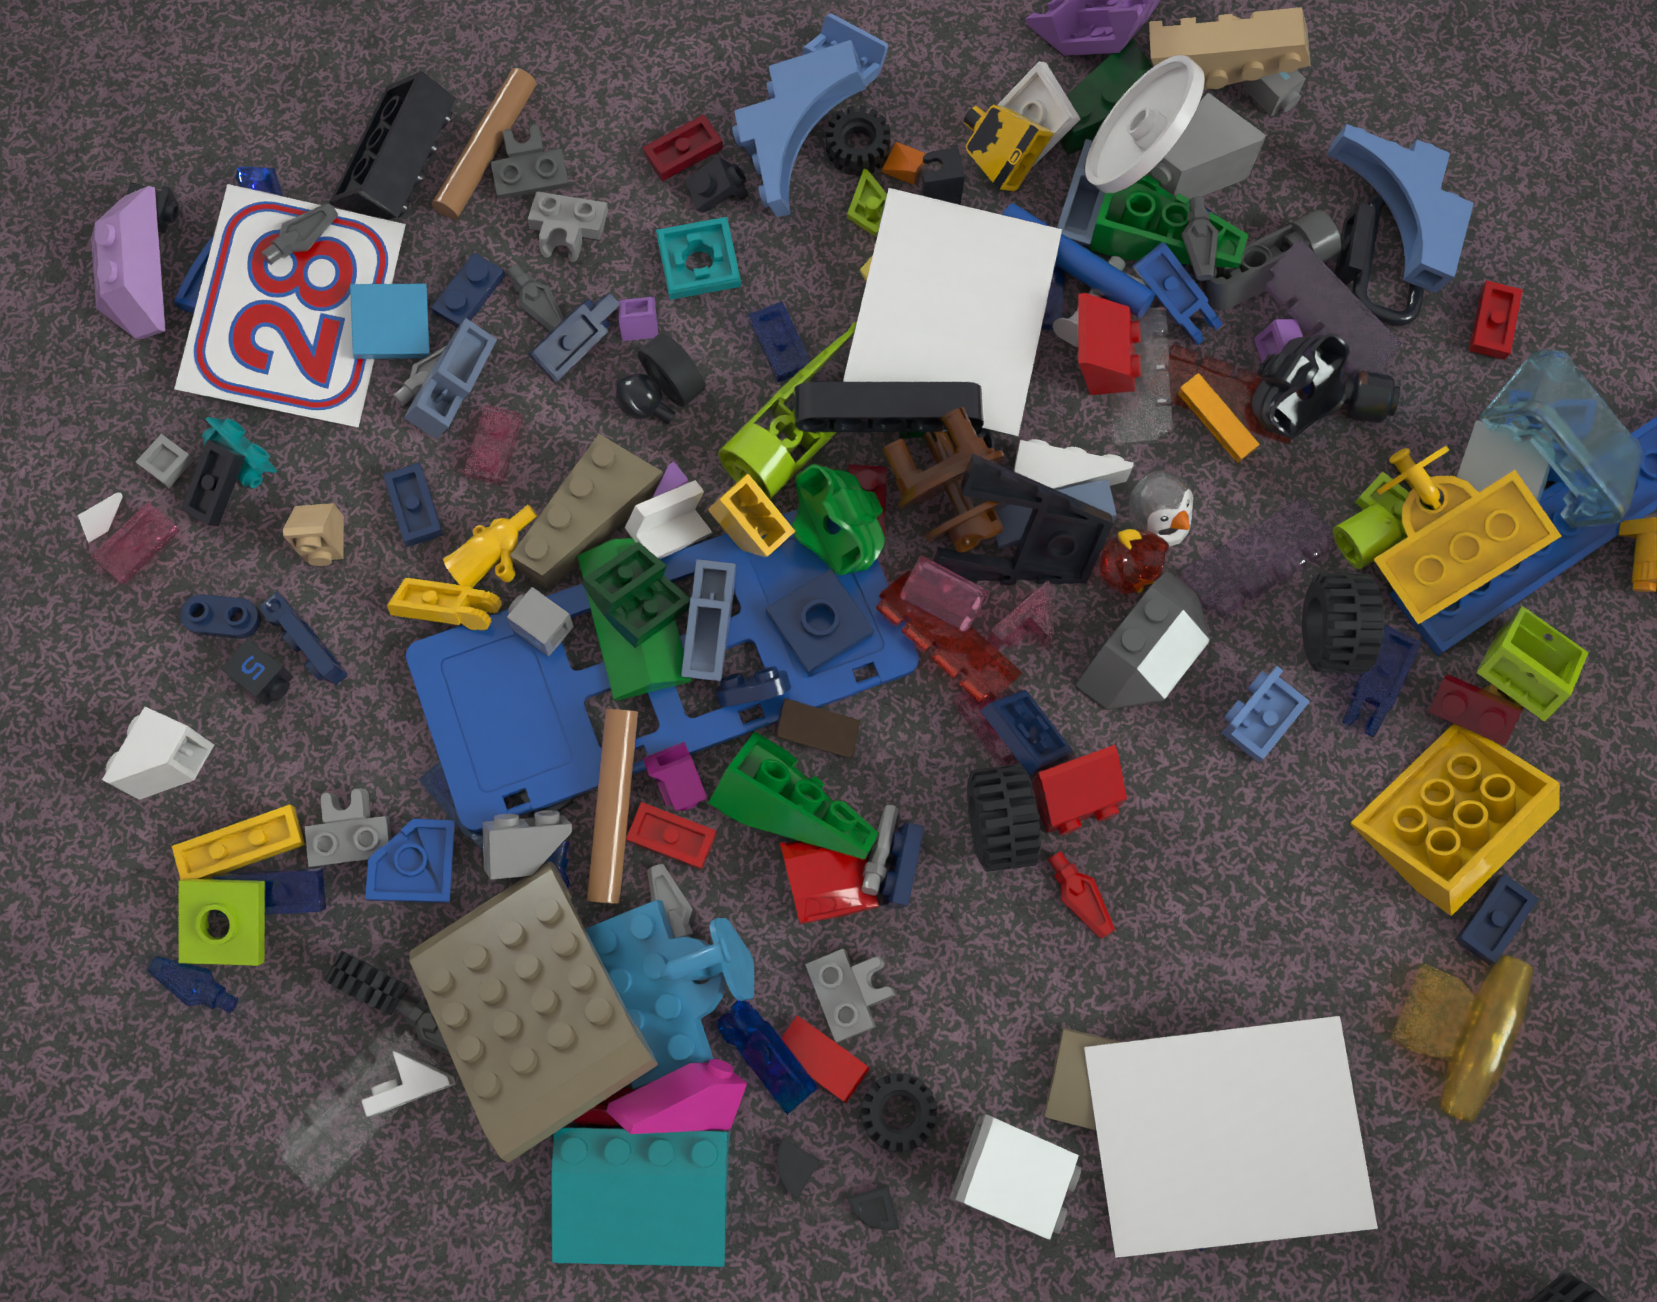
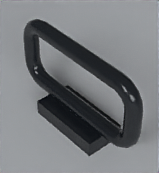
M1376 193L1370 198L1368 205L1360 202L1344 219L1341 234V251L1337 256L1333 282L1348 285L1353 281L1352 299L1356 308L1363 315L1390 325L1404 326L1412 323L1418 317L1422 307L1424 288L1410 283L1407 305L1404 311H1396L1377 305L1367 295L1381 208L1387 205L1380 194Z

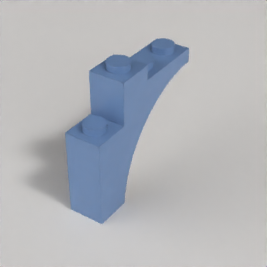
M851 40L770 65L769 70L772 81L766 83L770 100L735 110L737 125L733 126L732 130L736 144L739 148L744 147L749 157L753 158L756 172L758 175H762L764 185L759 186L764 207L770 206L776 217L791 214L789 204L791 173L798 152L808 134L832 108L846 98L866 90L860 59Z
M1346 124L1331 142L1327 155L1341 161L1364 177L1380 194L1391 210L1398 225L1404 247L1405 272L1403 280L1437 293L1455 277L1474 204L1455 193L1441 190L1450 153L1420 140H1416L1407 149L1396 142L1387 141L1370 134L1362 128Z

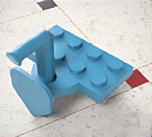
M662 900L652 901L585 929L633 1023L641 1030L658 1063L657 1066L631 1082L633 1089L643 1087L689 1063H706L713 1059L701 1018L714 1011L723 998L726 983L732 995L738 1001L754 998L753 957L727 918L711 920L710 933L714 943L712 945L704 940L692 937L674 938ZM706 979L709 980V981L706 982L705 984H703V983H701L700 981H698V980H706Z

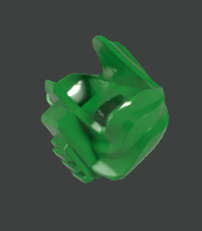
M816 464L810 465L797 474L795 478L799 506L797 516L791 525L795 530L794 538L816 553L838 576L867 570L879 556L885 543V536L877 520V517L882 515L883 509L876 494L871 491H863L857 477L847 471L829 469ZM828 517L841 527L838 533L832 534L827 529Z

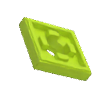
M180 880L179 963L259 966L265 963V881ZM219 910L228 917L230 928L224 938L218 936L214 938L206 930L210 928L208 911Z

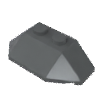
M1166 570L1147 590L1113 633L1075 687L1105 710L1164 701L1210 641L1198 593Z

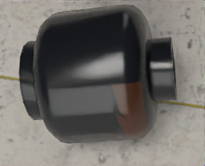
M1361 370L1357 372L1352 382L1345 381L1343 388L1347 397L1343 403L1347 404V414L1350 418L1381 423L1388 415L1394 416L1399 402L1400 386H1395V380L1392 376Z

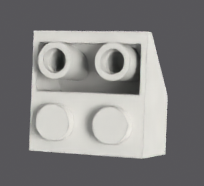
M144 707L141 714L131 721L127 730V738L120 750L114 753L107 762L106 774L102 780L140 800L195 780L214 744L190 727Z

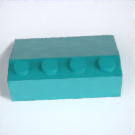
M561 1128L555 1132L552 1158V1263L725 1267L730 1133L720 1131L629 1134L625 1129Z

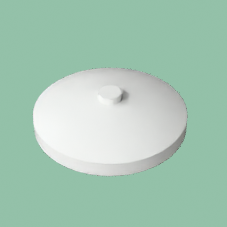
M1173 56L1151 68L1126 91L1102 123L1091 144L1085 165L1086 177L1091 184L1104 193L1121 191L1140 180L1162 160L1180 138L1198 107L1205 82L1201 67L1188 56Z

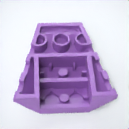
M1052 0L1048 3V12L1045 14L1034 12L1025 20L1031 29L1064 56L1120 53L1139 32L1160 0Z

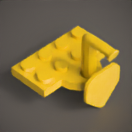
M1444 446L1418 464H1415L1409 455L1410 449L1408 448L1401 449L1390 457V464H1394L1401 475L1376 491L1380 496L1403 480L1408 483L1412 490L1408 493L1402 507V524L1408 537L1375 557L1374 561L1417 624L1422 623L1562 537L1516 470L1511 471L1478 492L1468 481L1455 476L1430 477L1423 467L1448 452L1447 446ZM1438 489H1440L1444 495V501L1442 505L1439 502L1440 493ZM1420 502H1422L1424 505H1429L1431 509L1435 510L1425 509Z

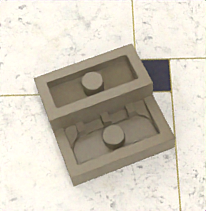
M1063 1027L1044 1110L1045 1118L1096 1130L1084 1047L1121 1043L1120 1041Z

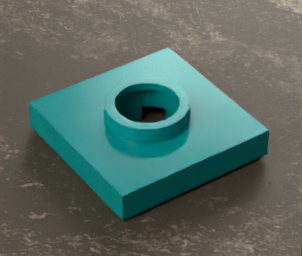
M727 217L656 230L670 300L741 287V278ZM704 252L711 257L712 266L709 269L708 266L693 268V272L687 269L686 260L692 253Z

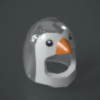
M1163 470L1145 474L1136 484L1129 497L1128 517L1132 529L1140 533L1144 542L1157 547L1166 548L1180 544L1191 527L1192 492L1186 481L1177 475ZM1167 528L1179 529L1171 535L1158 534V531Z

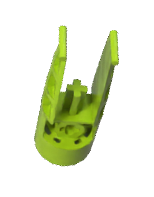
M853 322L846 333L825 348L792 377L718 451V457L722 466L736 483L743 476L749 474L771 500L837 433L816 432L814 434L813 432L798 430L795 427L794 410L791 411L786 405L794 398L795 386L810 382L851 340L855 333L857 322ZM772 411L771 416L774 420L767 430L757 425ZM782 433L786 434L788 437L785 438L783 441L777 438V436H780ZM800 443L809 450L795 463L791 454Z

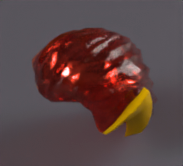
M1126 529L1118 532V536L1111 539L1102 551L1100 571L1103 581L1109 587L1117 589V591L1125 595L1136 592L1141 593L1144 589L1143 586L1153 584L1161 575L1165 555L1169 547L1168 542L1162 537L1143 529Z

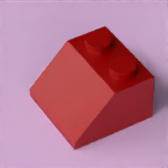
M1087 293L1078 294V362L1090 395L1135 392V378L1141 377L1140 354L1135 355V343H1141L1140 321H1133L1130 307Z
M1115 745L1038 772L1032 783L1037 810L1046 832L1050 833L1058 830L1060 836L1082 828L1080 821L1095 816L1097 822L1116 816L1120 813L1117 807H1120L1127 799L1119 755Z

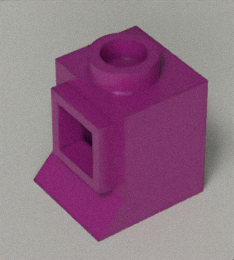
M685 741L642 758L648 775L656 778L666 806L672 804L675 811H685L696 806L698 802L707 799Z

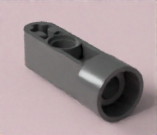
M1315 210L1245 246L1239 268L1214 266L1213 278L1206 280L1205 296L1209 300L1207 303L1210 307L1217 310L1230 309L1306 270H1311L1337 257L1341 251V239L1335 223L1324 211Z

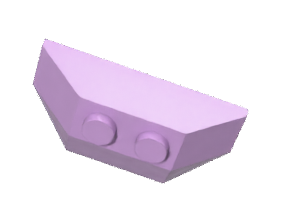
M147 186L120 199L95 222L91 236L96 309L136 339H144L165 332L155 187Z

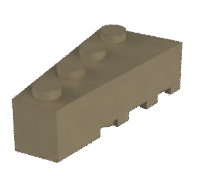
M598 434L510 555L517 571L550 590L579 564L578 555L597 547L600 543L603 544L613 535V532L630 518L635 505L653 498L663 477V471Z

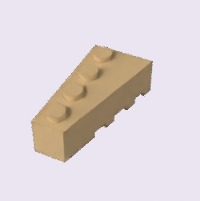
M1302 7L1253 12L1249 19H1241L1233 16V14L1218 15V21L1196 23V17L1180 19V25L1163 26L1162 21L1149 22L1150 51L1153 65L1156 66L1173 56H1188L1203 70L1205 79L1203 90L1220 89L1229 84L1246 80L1255 81L1264 76L1281 72H1293L1299 68L1311 66L1308 28Z

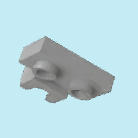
M536 192L528 216L529 229L540 230L539 247L543 257H550L556 246L564 245L569 249V261H577L582 237L601 239L608 206L606 202Z
M366 789L352 790L351 804L345 810L340 807L338 795L332 793H323L321 795L322 819L325 824L305 826L308 867L368 860L374 852L392 839L389 816L370 818L369 794Z
M841 949L805 964L836 1043L875 1028L876 1025L868 1007L889 1000L897 995L894 988L886 986L875 989L871 984L873 973L881 970L885 965L884 960L880 956L852 966L846 950Z

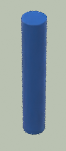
M1011 203L1002 213L1004 216L1049 226L1014 203ZM1061 233L1055 260L1057 267L1112 302L1130 307L1131 314L1137 318H1141L1147 312L1155 298L1156 293Z

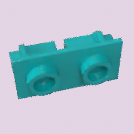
M207 417L205 419L213 428H208L202 434L204 446L207 439L219 441L246 456L237 480L243 486H249L251 489H254L262 483L263 478L261 475L264 471L271 473L278 471L268 461L270 455L259 445L251 443L244 436L246 431L239 423L230 418L222 420Z

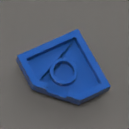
M413 819L386 845L374 852L368 858L365 900L450 903L455 820Z

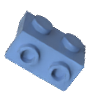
M828 14L824 19L821 34L804 46L802 55L851 40L859 56L865 87H867L878 77L882 70L888 44L834 14Z
M1278 666L1269 675L1261 671L1247 688L1253 693L1245 704L1238 700L1224 717L1229 724L1221 734L1258 763L1267 756L1310 702L1279 677L1283 670Z

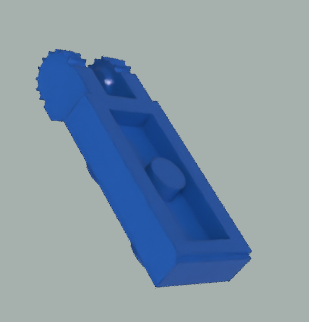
M1160 242L1132 266L1146 286L1156 293L1155 297L1174 322L1181 326L1196 345H1199L1204 340L1201 331L1189 319L1197 310L1204 317L1205 322L1213 329L1217 330L1223 325L1207 303L1209 301L1164 242Z

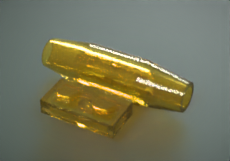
M1501 955L1476 995L1462 982L1463 980L1423 962L1420 964L1389 1039L1427 1058H1449L1439 1109L1450 1116L1473 1123L1499 1082L1525 1018L1534 968L1528 963L1512 956Z

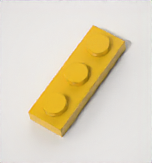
M287 805L173 845L172 849L180 880L210 879L304 846L305 841L295 807Z

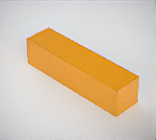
M1199 373L1180 387L1177 394L1237 463L1257 449L1260 445Z

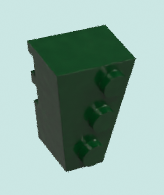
M1134 38L1131 39L1120 53H1112L1066 95L1080 117V120L1059 140L1068 155L1083 149L1086 139L1094 140L1102 123L1120 98L1140 77L1153 68Z

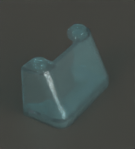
M1546 349L1531 353L1479 418L1490 431L1497 430L1499 426L1514 431L1512 439L1516 443L1531 441L1570 488L1563 498L1568 505L1560 515L1571 528L1619 522L1631 506L1644 456L1639 441L1630 434L1575 366L1571 357L1566 352Z

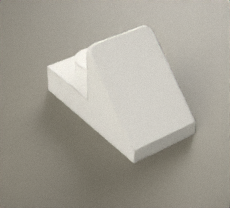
M393 1051L403 1084L398 1086L396 1079L372 1087L373 1096L361 1101L366 1116L370 1117L448 1088L456 1083L452 1075L401 1051Z

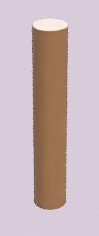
M513 68L432 202L433 208L439 214L457 220L502 145L504 131L512 128L537 85L535 79L526 71L519 68Z
M606 709L587 901L620 903L638 719L637 711Z

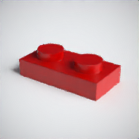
M1488 280L1485 281L1480 290L1469 351L1503 360L1511 354L1523 289Z
M641 802L626 841L702 870L717 831Z

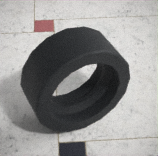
M658 334L638 350V358L648 376L652 377L659 384L661 391L679 407L686 406L705 390L706 383L694 361L667 334Z

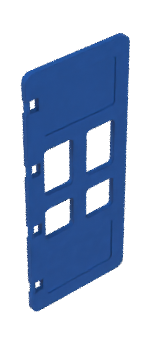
M798 509L782 514L790 525L795 520ZM828 517L827 529L832 534L838 533L841 527ZM794 533L768 557L742 551L728 534H724L684 548L660 559L667 565L664 576L672 583L695 575L696 559L736 564L734 594L741 611L730 618L726 649L746 642L753 643L764 668L776 666L778 671L784 670L787 672L791 689L770 699L723 707L696 718H690L685 714L675 686L649 692L648 696L659 722V729L654 733L635 739V750L644 747L647 756L685 741L691 755L746 735L748 732L776 724L784 698L820 708L856 695L866 689L912 674L918 666L919 656L878 559L876 558L873 564L865 571L838 576L835 573L874 629V635L809 675L766 614L768 606L830 570L816 553L794 538ZM768 534L763 535L761 538L764 539ZM583 584L546 596L568 612L571 618L591 611L587 592ZM818 606V608L810 610L806 614L808 625L815 630H826L833 625L835 620L834 615L825 606ZM509 609L490 615L489 617L492 622L485 631L478 629L477 631L470 630L466 626L461 625L415 641L408 647L406 652V660L460 822L467 830L472 832L483 831V822L494 821V816L517 814L521 816L532 811L535 812L598 789L602 748L597 742L585 708V702L591 697L611 691L605 663L602 662L583 670L575 671L570 667L562 642L550 656H547L511 629L507 619ZM686 633L679 635L683 651L685 649ZM873 664L877 675L857 682L853 671ZM760 705L764 716L742 724L739 713ZM643 760L633 764L632 775L647 770ZM526 790L530 802L507 810L503 798Z

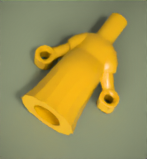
M527 504L510 519H494L489 527H484L483 525L476 526L473 529V536L452 554L443 558L445 566L461 586H471L474 588L495 565V573L504 582L512 581L515 577V571L513 570V560L510 555L518 546V532L537 518L538 515Z

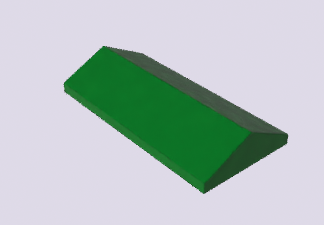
M613 539L578 555L582 577L585 578L636 543L634 539ZM587 593L614 701L691 682L690 677L681 676L684 651L675 620L634 648L605 618Z

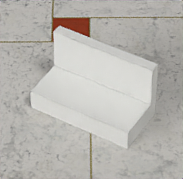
M694 480L635 505L625 529L636 543L639 541L659 559L702 541L712 534L710 528L695 510L704 491Z

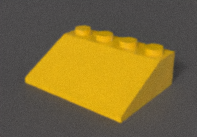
M1452 724L1351 822V826L1418 893L1452 916L1559 810L1560 783L1494 741L1459 725Z

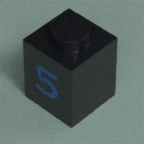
M249 639L242 644L221 668L224 673L265 706H268L272 700H280L287 693L290 687L289 681L293 678L282 665Z

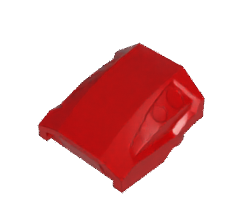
M802 841L780 843L799 925L879 908L876 895H869L861 890L865 878L862 873L864 866L868 862L867 857L861 859Z

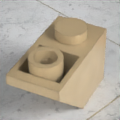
M330 503L295 506L283 528V536L305 562L314 566H327L332 563V560L343 559L344 516L336 505Z

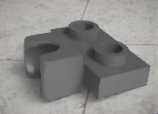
M532 125L530 127L531 137L526 143L516 142L511 130L506 129L503 135L508 158L491 161L499 200L569 187L562 149L545 152L539 126Z

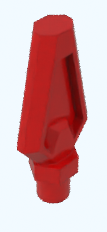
M1061 851L1049 858L1048 861L1056 872L1054 876L1059 884L1061 883L1060 900L1100 939L1113 932L1115 927L1094 878L1078 872L1079 870L1075 864H1070Z

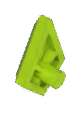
M864 169L847 213V218L877 237L887 193L867 169Z

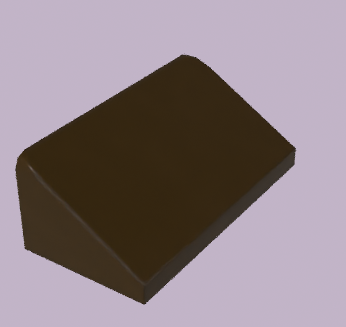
M784 698L773 736L852 759L860 720Z

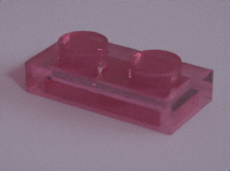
M485 405L463 471L465 477L502 485L523 421L522 413Z
M148 501L91 556L124 585L181 530Z

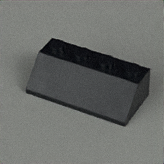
M423 71L387 86L329 204L354 213L385 220L401 217L409 206L410 201L407 198L412 188L416 187L423 178L424 170H422L426 159L437 149L438 141L436 138L440 130L452 118L453 113L450 110L456 98Z

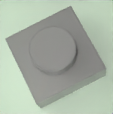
M161 434L137 459L136 463L169 489L195 460Z

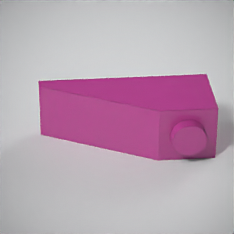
M711 1059L709 1063H689L609 1103L606 1112L629 1134L731 1130L747 1083L734 1073V1068L725 1061Z

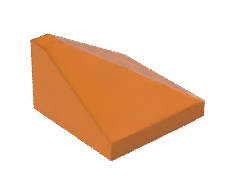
M895 142L882 168V173L915 185L925 164L923 163V156L927 153Z

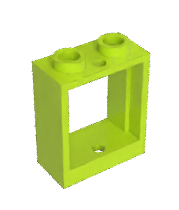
M1521 606L1497 632L1477 673L1545 722L1571 696L1589 652L1524 606ZM1544 634L1552 635L1553 639H1545Z

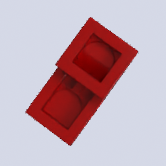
M798 1015L773 1049L778 1055L844 1103L848 1102L870 1070L866 1064Z

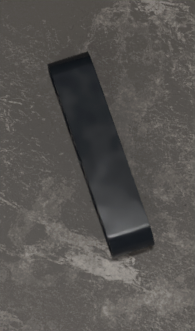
M805 382L794 388L795 427L804 432H949L941 417L960 407L965 408V412L974 430H978L984 425L982 388L974 382Z

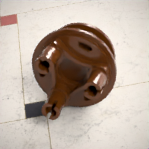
M960 407L941 417L957 449L954 448L947 432H927L922 435L937 463L936 465L924 471L922 468L918 469L903 438L888 444L882 451L897 479L896 484L902 498L898 502L901 510L925 502L944 492L947 493L958 516L931 530L925 535L927 542H931L949 534L956 551L964 553L978 546L982 539L991 538L1004 531V526L996 510L1007 504L987 501L975 507L971 497L962 495L961 483L972 454L981 456L996 464L1003 460L1005 455L1003 451L996 452L995 448H987L983 438L977 437L965 412V408Z

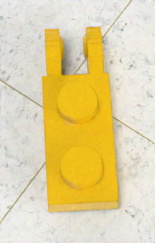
M405 578L387 604V608L393 616L460 625L461 623L470 630L477 631L478 629L485 631L492 622L487 613L495 614V612H498L502 601L493 592L473 589L471 586Z

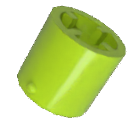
M1377 503L1333 528V537L1337 547L1348 563L1358 570L1374 562L1375 557L1402 541V534L1395 519L1387 509Z

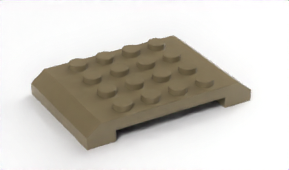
M551 861L542 865L532 876H525L410 951V964L483 1132L499 1157L507 1163L658 1065L644 1035L633 1023L570 900L572 898L557 867Z

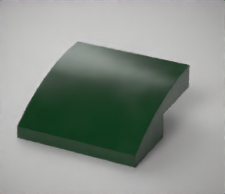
M639 541L583 578L582 582L587 593L605 618L634 648L689 610L690 597L664 576L667 565Z

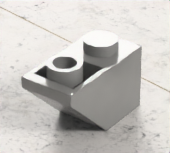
M552 810L539 811L535 813V818L519 819L517 814H499L494 816V821L483 822L485 872L491 880L532 876L571 834L572 824L564 815H560L558 811Z

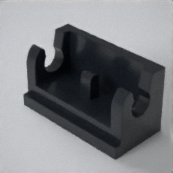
M958 144L950 145V149L932 151L923 156V163L939 162L942 168L937 171L931 170L923 173V187L919 195L961 205L965 175Z

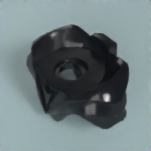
M1329 333L1327 335L1298 337L1289 340L1280 354H1268L1258 369V375L1262 378V381L1251 397V406L1261 426L1267 432L1294 439L1316 421L1340 409L1347 397L1342 384V372L1349 355V345L1337 334ZM1311 384L1310 395L1304 400L1300 399L1296 392Z

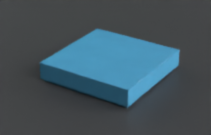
M350 284L354 359L426 358L430 355L426 284Z

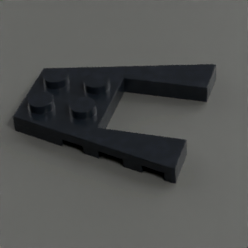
M972 454L961 483L963 496L1027 507L1033 510L1012 560L969 552L962 553L938 547L928 573V586L938 587L939 582L958 581L959 586H977V581L1000 580V585H1016L1017 580L1035 579L1037 584L1087 583L1113 526L1112 516L1110 513L981 456Z

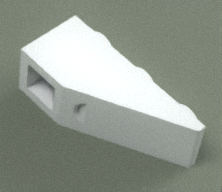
M1032 439L1029 441L1020 440L1013 471L1055 490L1106 479L1109 480L1110 486L1126 482L1133 468V462L1124 461L1122 457L1117 455L1098 456L1088 454L1085 450L1078 447L1063 449L1049 446L1047 442Z

